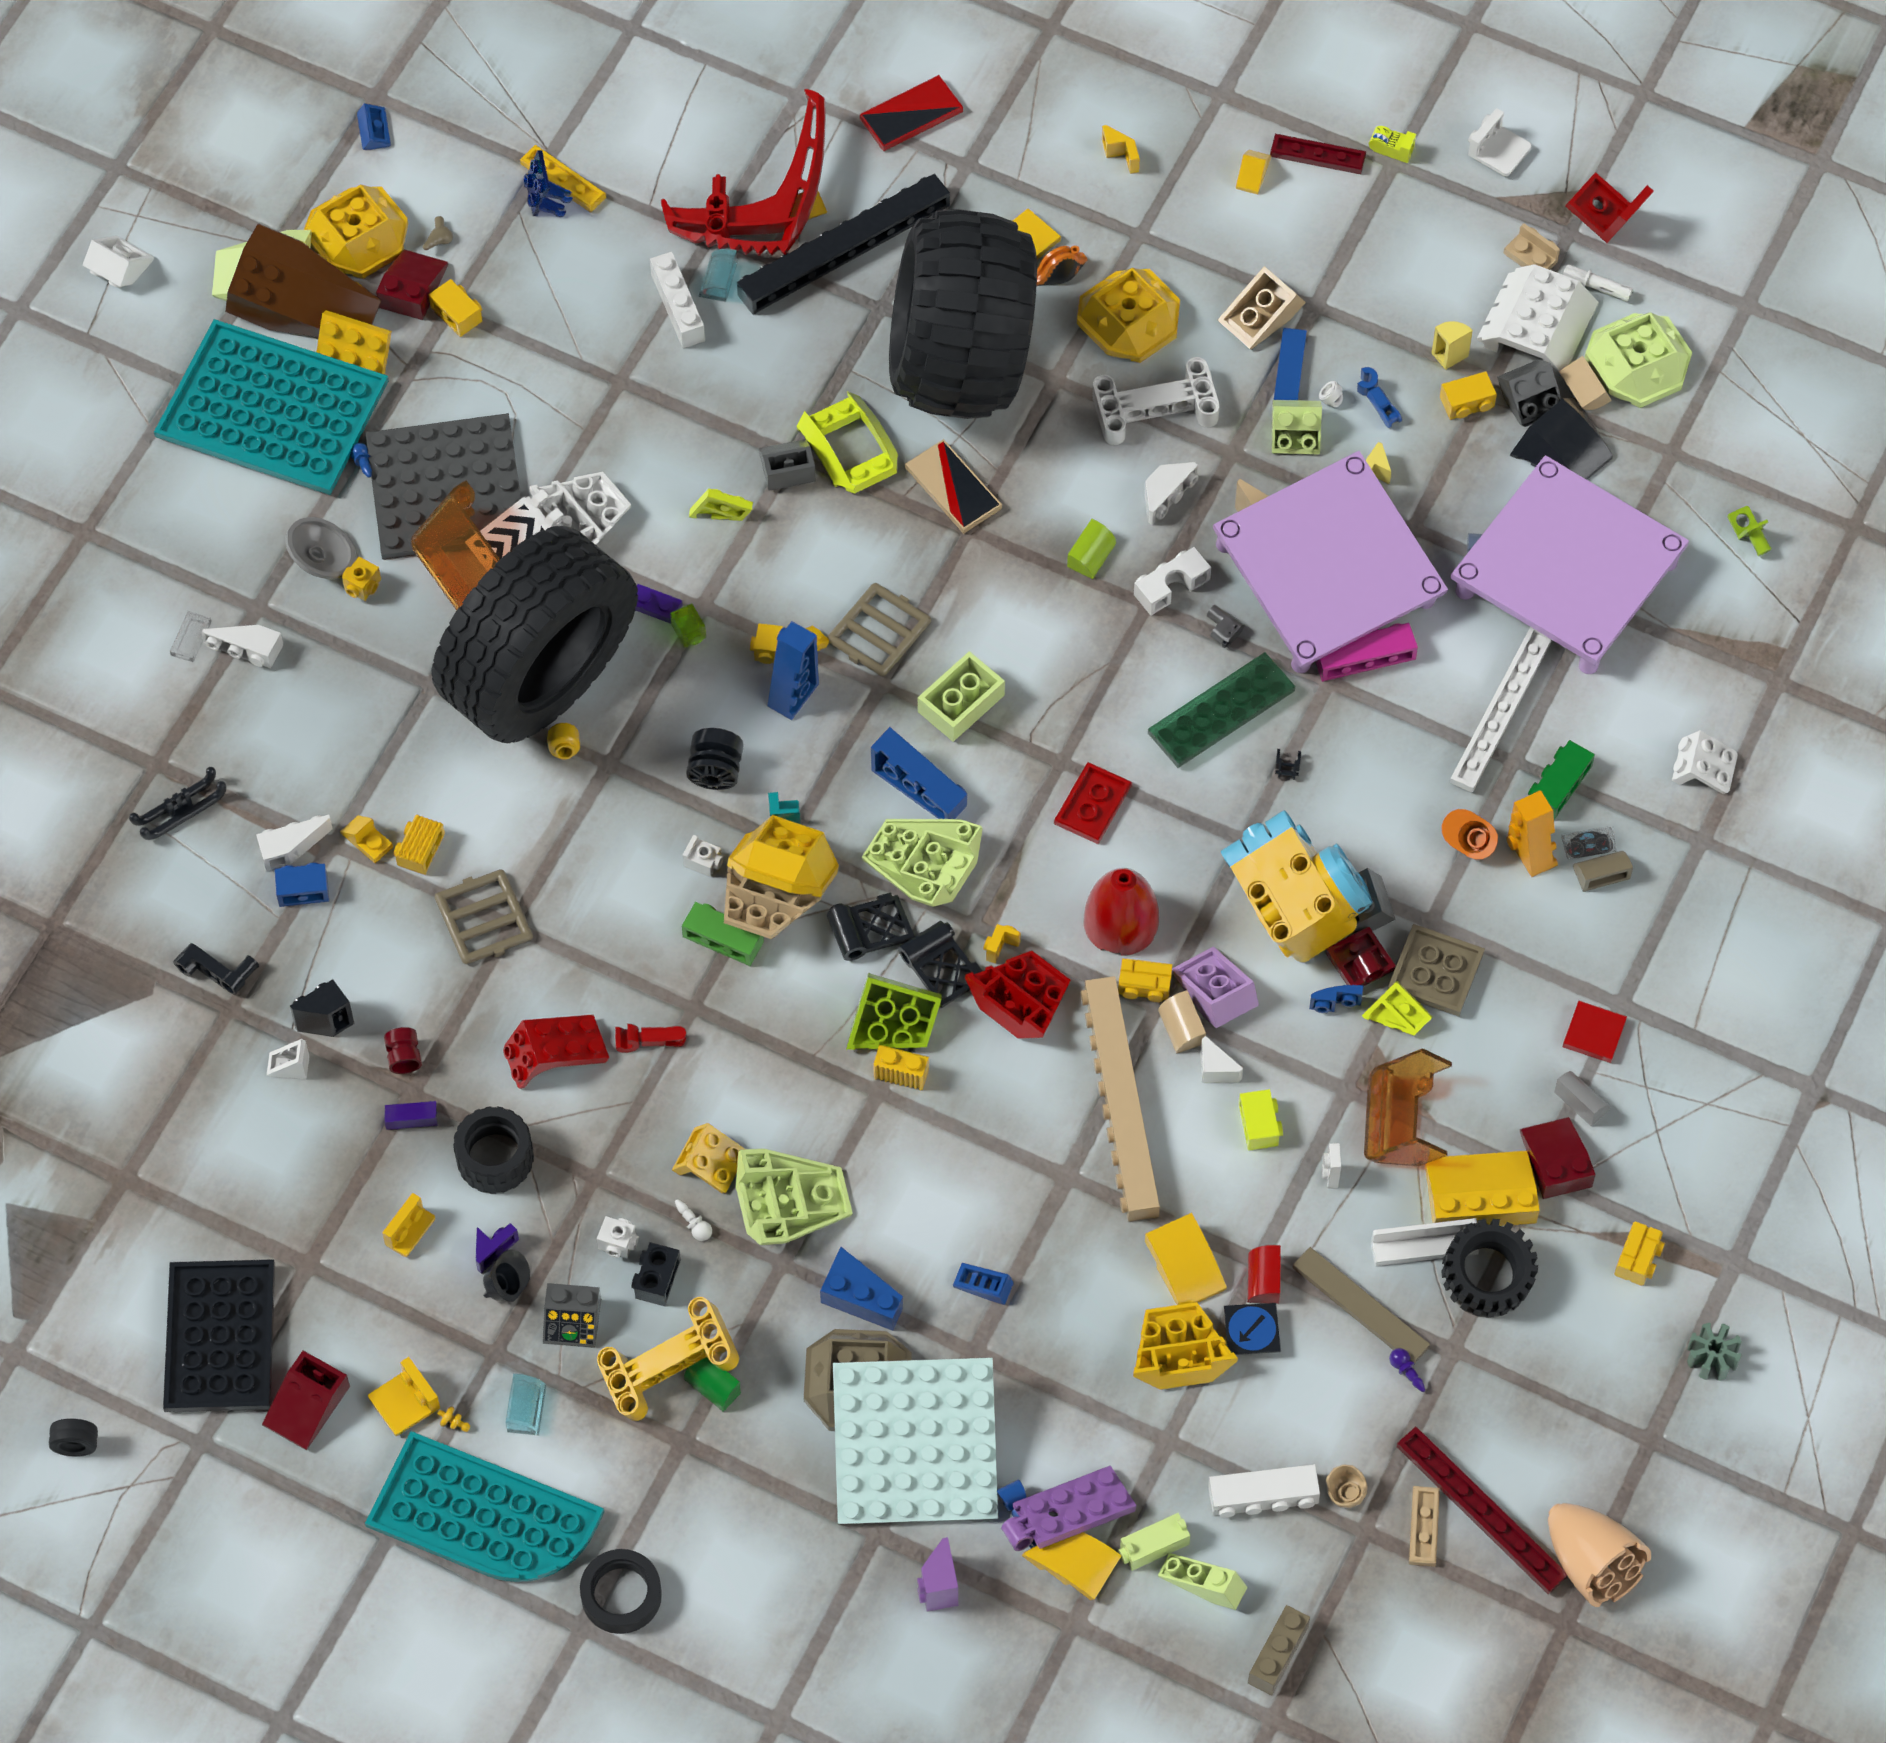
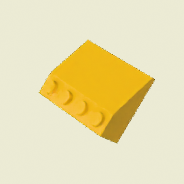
M1527 1151L1424 1158L1432 1223L1476 1218L1477 1222L1478 1220L1486 1219L1487 1224H1490L1492 1219H1500L1499 1226H1505L1506 1222L1514 1225L1537 1223L1540 1210L1536 1184Z

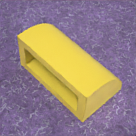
M1450 321L1435 327L1432 355L1445 370L1469 357L1473 330L1463 323Z

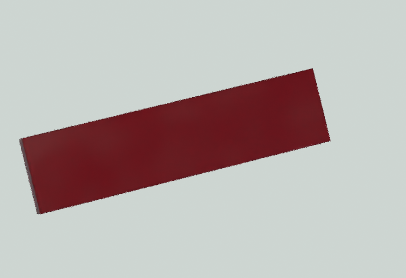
M1275 133L1270 155L1273 158L1361 175L1367 151Z

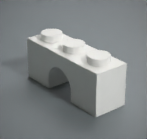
M1195 547L1188 551H1181L1170 562H1164L1150 574L1140 576L1134 583V596L1152 616L1171 604L1172 591L1167 585L1179 582L1184 584L1191 592L1210 580L1211 566Z

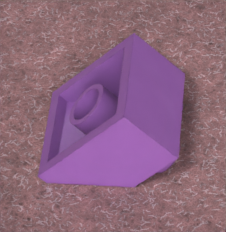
M948 1537L942 1538L922 1566L921 1578H917L920 1604L925 1603L927 1612L958 1606V1583Z

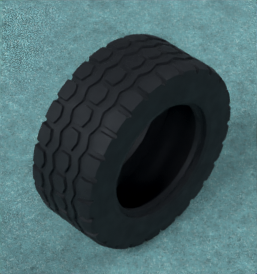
M553 526L535 533L529 539H525L514 547L511 553L508 552L495 564V567L490 569L480 579L478 585L470 591L462 602L463 605L453 615L449 622L450 626L445 629L440 639V645L437 647L433 659L432 682L437 692L444 700L493 740L508 744L519 742L535 735L542 728L544 729L554 722L559 715L565 713L574 704L575 700L579 699L587 691L591 683L602 673L606 663L612 659L619 648V643L623 641L629 629L628 625L634 617L638 601L637 585L625 568L610 558L580 531L567 526Z

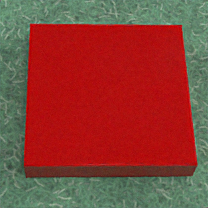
M1578 1001L1562 1047L1611 1063L1627 1016Z

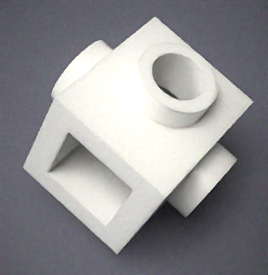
M605 1216L597 1236L598 1249L605 1251L606 1254L615 1258L620 1256L628 1258L630 1251L636 1249L639 1236L636 1235L635 1225L623 1218L617 1220Z

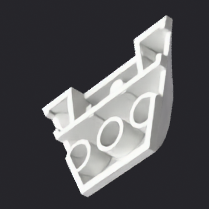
M604 472L574 477V480L562 483L552 481L551 485L542 487L532 485L529 488L532 497L542 489L551 497L552 500L539 509L545 517L558 507L566 519L557 526H567L576 529L594 544H597L631 508V503Z

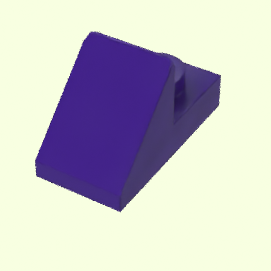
M511 1223L505 1228H499L494 1233L492 1239L477 1227L476 1265L477 1270L481 1274L504 1251L511 1248L519 1240L518 1231Z

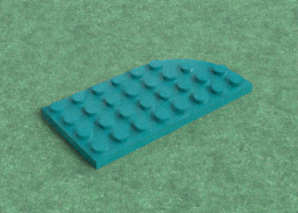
M410 1431L365 1522V1526L485 1576L503 1581L526 1582L555 1574L576 1560L590 1543L605 1511L600 1506Z

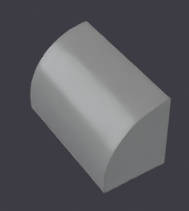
M1572 1071L1566 1072L1557 1079L1554 1093L1590 1126L1595 1124L1609 1111L1610 1106Z

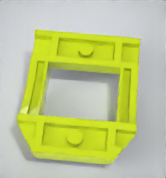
M847 391L848 398L809 416L804 411L796 427L805 436L806 441L822 462L835 487L842 486L848 492L857 493L896 474L898 453L884 428L861 397ZM861 418L876 439L883 453L844 471L824 435Z

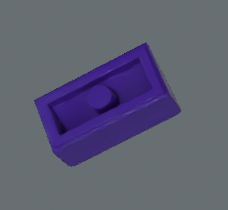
M436 1101L385 1105L386 1130L438 1126Z

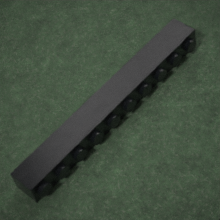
M935 173L928 177H923L916 184L901 189L896 195L881 200L876 206L863 210L856 217L843 221L836 228L823 232L816 239L803 243L796 250L782 255L770 264L763 265L758 271L743 276L737 282V294L754 315L913 227L919 218H929L935 211L946 209L950 206V192Z

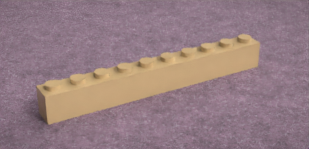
M1113 976L1085 980V990H1081L1082 1005H1087L1088 1013H1085L1087 1028H1091L1093 1034L1089 1036L1091 1051L1096 1050L1097 1058L1094 1059L1095 1073H1100L1101 1081L1098 1082L1100 1097L1104 1096L1106 1104L1102 1105L1104 1120L1109 1119L1110 1127L1107 1128L1108 1142L1114 1145V1151H1111L1113 1166H1118L1119 1174H1115L1117 1189H1122L1123 1197L1120 1198L1122 1213H1127L1128 1222L1159 1217L1160 1206L1116 978Z

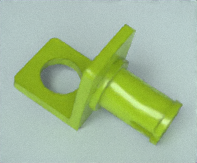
M1744 506L1727 515L1738 539L1749 537L1757 552V556H1761L1772 549L1762 532L1763 527L1769 523L1767 519L1757 523L1749 506ZM1743 514L1748 517L1749 525L1747 527H1741L1737 524L1736 518L1738 515Z

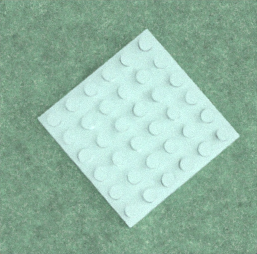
M993 1358L833 1363L838 1524L998 1519Z

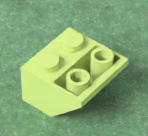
M1273 400L1272 453L1320 454L1321 401Z

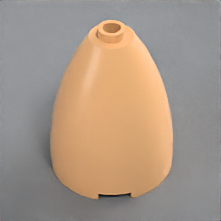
M1556 1504L1549 1511V1533L1559 1562L1576 1589L1592 1606L1600 1607L1603 1602L1608 1601L1610 1598L1613 1602H1616L1630 1592L1644 1576L1640 1571L1645 1562L1651 1560V1551L1635 1534L1623 1525L1600 1512L1575 1504Z

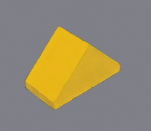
M1253 150L1246 151L1243 154L1236 189L1258 195L1271 160V155Z

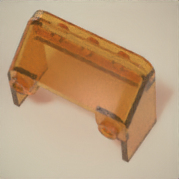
M1422 1048L1381 1064L1371 1071L1368 1078L1364 1156L1366 1159L1381 1164L1421 1166L1447 1156V1150L1418 1137L1416 1138L1418 1098L1425 1096L1432 1090L1434 1074L1452 1067L1451 1061Z

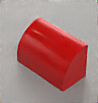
M1281 1245L1260 1246L1248 1253L1247 1303L1279 1304Z

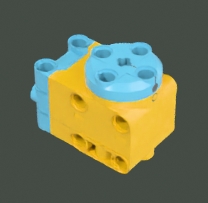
M1283 810L1266 821V825L1256 823L1249 826L1243 832L1242 840L1238 839L1221 850V854L1242 886L1260 922L1272 940L1277 943L1283 954L1287 958L1292 956L1299 962H1307L1326 948L1351 934L1357 926L1355 917L1367 910L1373 901L1366 883L1348 860L1341 847L1336 843L1317 853L1304 828L1300 824L1295 826L1289 814Z

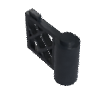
M890 892L877 896L875 901L852 907L839 903L830 908V911L827 913V919L844 960H856L868 952L899 945L915 937L898 895L892 896ZM894 904L897 911L895 916L892 917L882 912L883 907ZM867 911L874 914L871 923L860 919L858 913ZM878 917L891 922L887 930L874 925ZM895 924L904 928L906 935L896 936L890 933ZM870 930L882 935L881 941L870 943L868 938Z
M938 921L899 946L898 951L903 961L909 968L913 969L928 991L938 993V984L953 986L952 994L945 999H941L940 1007L943 1008L970 990L968 984L957 982L959 970L976 974L982 972V969L976 961L971 963L953 939L955 932L948 922ZM953 949L958 956L957 965L942 962L943 955ZM926 965L939 966L937 978L926 976L921 969ZM941 967L956 970L954 981L939 978Z

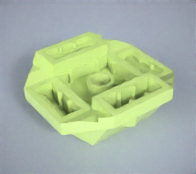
M1651 312L1646 314L1633 313L1594 330L1585 353L1586 361L1607 393L1621 400L1629 401L1632 405L1639 408L1682 390L1692 356V351L1669 317L1658 316Z

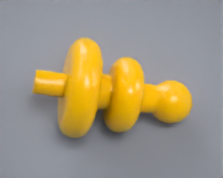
M450 1406L446 1412L439 1410L437 1414L443 1417L440 1421L442 1427L446 1426L449 1422L451 1423V1429H455L458 1426L463 1432L470 1430V1424L461 1421V1414L452 1415L454 1407Z

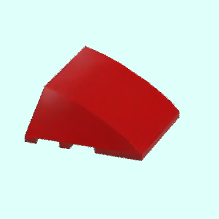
M1034 951L1007 959L1004 964L996 967L988 966L985 968V971L976 974L971 972L965 975L966 982L978 1008L1018 1039L1043 1038L1071 981Z

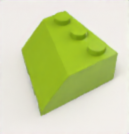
M868 973L853 1020L846 1050L861 1048L878 1049L879 1045L891 1048L927 1047L941 1003V994Z

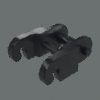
M1277 748L1275 769L1279 770H1275V774H1278V779H1280L1281 775L1293 776V780H1295V776H1299V772L1296 771L1300 770L1301 751H1298V758L1294 763L1282 762L1280 749ZM1281 766L1294 767V770H1281Z

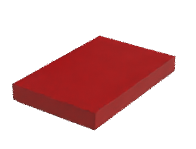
M1087 762L1055 817L1054 825L1099 844L1132 787V782Z

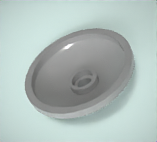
M316 517L302 518L295 521L287 531L286 547L291 558L301 569L313 576L324 579L340 578L345 569L349 566L351 567L355 562V549L351 540L343 530L327 520Z

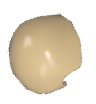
M1343 1464L1335 1467L1327 1476L1328 1495L1331 1501L1341 1508L1357 1506L1362 1503L1367 1495V1481L1362 1472L1353 1465Z

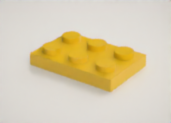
M326 310L322 313L316 352L385 374L392 331Z

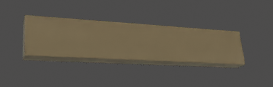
M1311 1247L1293 1264L1294 1270L1392 1350L1397 1348L1405 1349L1410 1355V1361L1416 1363L1429 1349L1430 1344Z

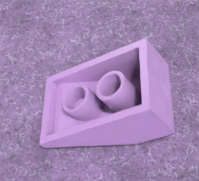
M1214 946L1172 968L1173 975L1185 991L1188 990L1193 1003L1202 1016L1215 1028L1259 1006L1254 982Z

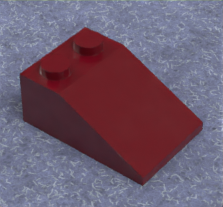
M404 249L384 273L378 286L376 295L382 300L379 308L423 320L430 306L428 294L438 288L448 267V262Z
M1569 1117L1520 1129V1134L1525 1149L1528 1152L1543 1199L1593 1187L1596 1175L1588 1151Z

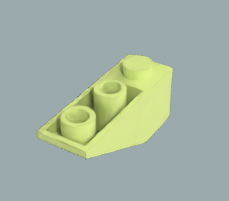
M1169 1553L1158 1574L1159 1578L1213 1604L1234 1610L1237 1609L1247 1589L1246 1584L1234 1570Z

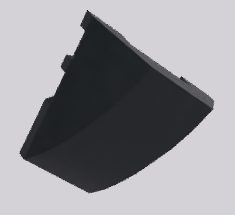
M1576 397L1561 399L1529 426L1510 453L1511 457L1516 459L1520 457L1527 460L1534 467L1546 455L1586 480L1613 457Z

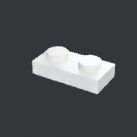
M1339 1143L1329 1144L1328 1153L1323 1154L1322 1179H1327L1328 1189L1338 1188L1341 1172Z

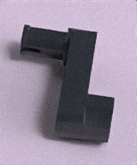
M190 943L173 961L174 965L184 975L191 976L198 969L233 995L239 992L246 984L245 980L259 967L258 962L253 957L247 955L234 971L229 970L193 943Z

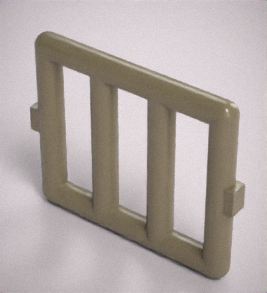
M873 583L827 638L831 645L847 654L850 661L856 665L861 663L884 677L931 623V617L911 605L909 599L902 594L898 597L880 584ZM877 594L919 622L912 630H909L868 603ZM861 612H864L905 639L896 648L854 620ZM848 628L890 656L881 665L839 637Z
M502 869L475 879L472 876L463 879L462 884L435 894V901L464 964H470L491 955H495V957L505 954L504 950L528 942L533 938L531 929L508 877ZM493 882H499L502 893L454 911L450 910L446 900ZM506 901L508 902L512 913L465 931H459L456 920ZM514 922L517 923L520 934L469 953L464 941Z

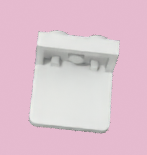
M1496 108L1491 115L1487 114L1478 131L1474 130L1468 139V142H1470L1468 156L1507 177L1531 150V143L1502 126L1504 112Z
M1701 730L1682 738L1678 745L1679 752L1673 767L1672 781L1681 785L1696 778L1722 794L1728 793L1737 761V752Z

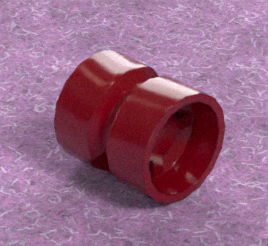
M400 1027L388 1031L384 1035L386 1051L388 1052L389 1070L395 1074H407L420 1069L422 1062L420 1050L417 1048L418 1038L416 1030L409 1027Z

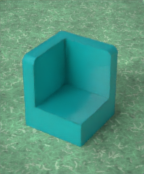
M778 792L768 793L770 816L774 815L801 824L798 800L779 801Z

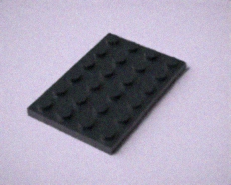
M274 1259L170 1262L163 1398L164 1412L270 1409L275 1287Z

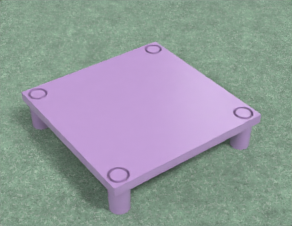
M1360 451L1213 525V530L1217 534V549L1222 553H1229L1293 655L1291 666L1297 673L1307 672L1313 662L1419 607L1423 609L1431 608L1436 599L1448 591V588Z
M1545 455L1452 572L1451 579L1456 582L1455 592L1459 598L1467 600L1472 598L1474 594L1479 595L1580 656L1579 669L1585 674H1593L1598 670L1600 659L1666 573L1677 567L1679 556L1688 546L1689 540Z

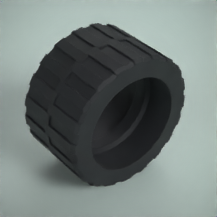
M499 1106L477 1109L464 1118L454 1134L453 1147L461 1177L469 1186L478 1189L480 1192H489L490 1194L507 1192L519 1186L521 1182H524L529 1172H531L532 1163L534 1162L531 1134L523 1118L510 1109H504ZM489 1135H504L513 1139L518 1144L516 1153L508 1161L499 1165H483L470 1157V1151L474 1144Z

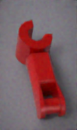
M627 1023V1029L615 1027L616 1050L621 1053L633 1052L639 1048V1042H641V1046L665 1045L680 1047L686 1042V1030L682 1026L665 1028L641 1027V1032H639L638 1026Z

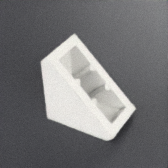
M1205 1036L1201 1044L1202 1083H1238L1242 1079L1243 1068Z
M300 1039L270 1052L267 1076L306 1079L309 1064V1052L306 1041Z

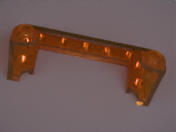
M467 480L451 490L411 538L413 551L456 611L463 605L462 602L470 591L478 585L480 579L490 569H493L500 560L470 518L475 515V510L471 506L475 501V492Z

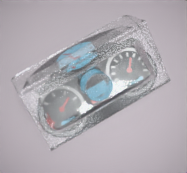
M1612 826L1561 834L1567 859L1617 852Z

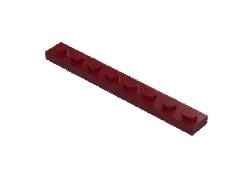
M1416 1426L1397 1443L1396 1447L1548 1595L1568 1577L1563 1568Z

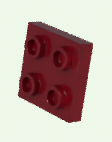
M1370 927L1326 948V955L1346 985H1362L1364 987L1393 972L1396 968V965Z

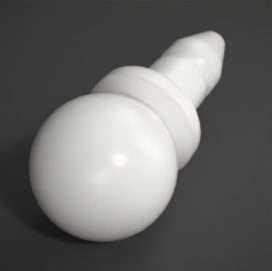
M678 1199L675 1200L679 1213L690 1223L687 1228L692 1229L693 1237L698 1241L708 1240L712 1235L711 1225L706 1221H702L701 1215L695 1217V1214L691 1209H688L685 1203Z

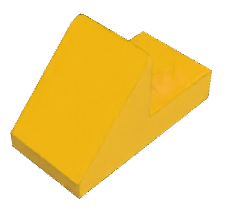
M358 815L340 831L348 841L375 864L393 848L392 843L375 828L372 818Z

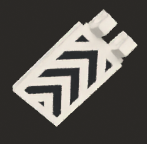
M542 489L532 498L529 496L521 498L467 542L490 570L495 567V564L508 552L511 553L513 548L519 543L529 539L537 532L557 526L566 517L558 507L546 517L539 509L552 499Z

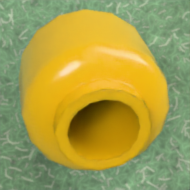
M558 723L549 729L547 734L548 749L554 757L566 760L579 752L580 737L578 729L574 725Z

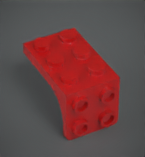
M594 1014L522 1020L505 1043L503 1049L504 1056L511 1068L512 1078L519 1089L525 1088L531 1079L546 1070L556 1067L606 1063L610 1058Z

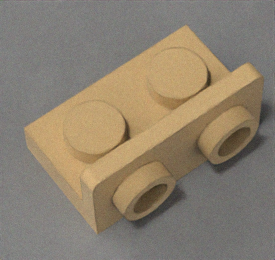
M1523 223L1520 226L1519 234L1504 248L1503 254L1521 267L1535 264L1550 270L1558 262L1560 249L1553 241H1548L1541 236L1536 229Z

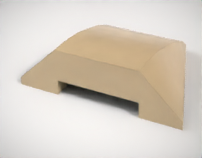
M728 867L724 923L773 939L794 920L820 901L822 897H815L811 894L789 893L745 878L738 874L735 869Z

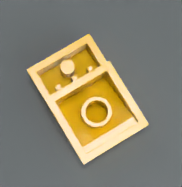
M1192 1213L1145 1234V1243L1157 1263L1156 1268L1177 1305L1201 1302L1227 1290L1214 1255Z

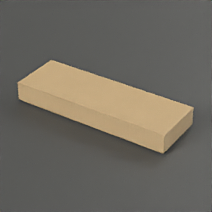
M1413 1486L1409 1565L1436 1566L1440 1488Z

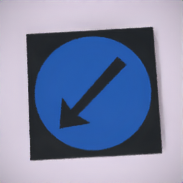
M1276 1303L1224 1306L1227 1347L1231 1353L1234 1352L1235 1355L1281 1352Z

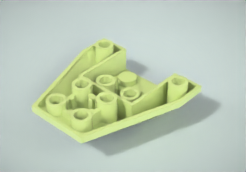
M886 819L863 854L862 859L912 900L932 907L953 902L977 864L983 828L980 825L961 819Z

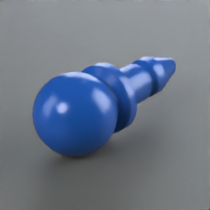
M357 443L351 450V458L358 467H361L363 474L370 478L372 476V469L369 464L370 455L368 454V448L365 444Z

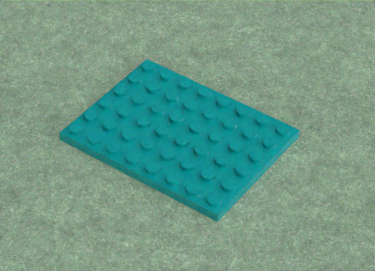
M213 319L155 428L154 435L156 438L331 495L351 456V450L358 443L389 382V378L387 375Z

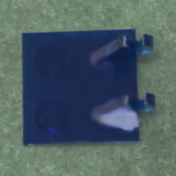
M538 150L534 159L530 162L528 173L524 175V187L528 190V206L531 207L533 216H538L539 212L543 211L552 213L556 217H564L566 211L559 210H564L565 206L549 198L559 199L563 203H570L573 198L566 196H570L571 191L548 181L543 151Z

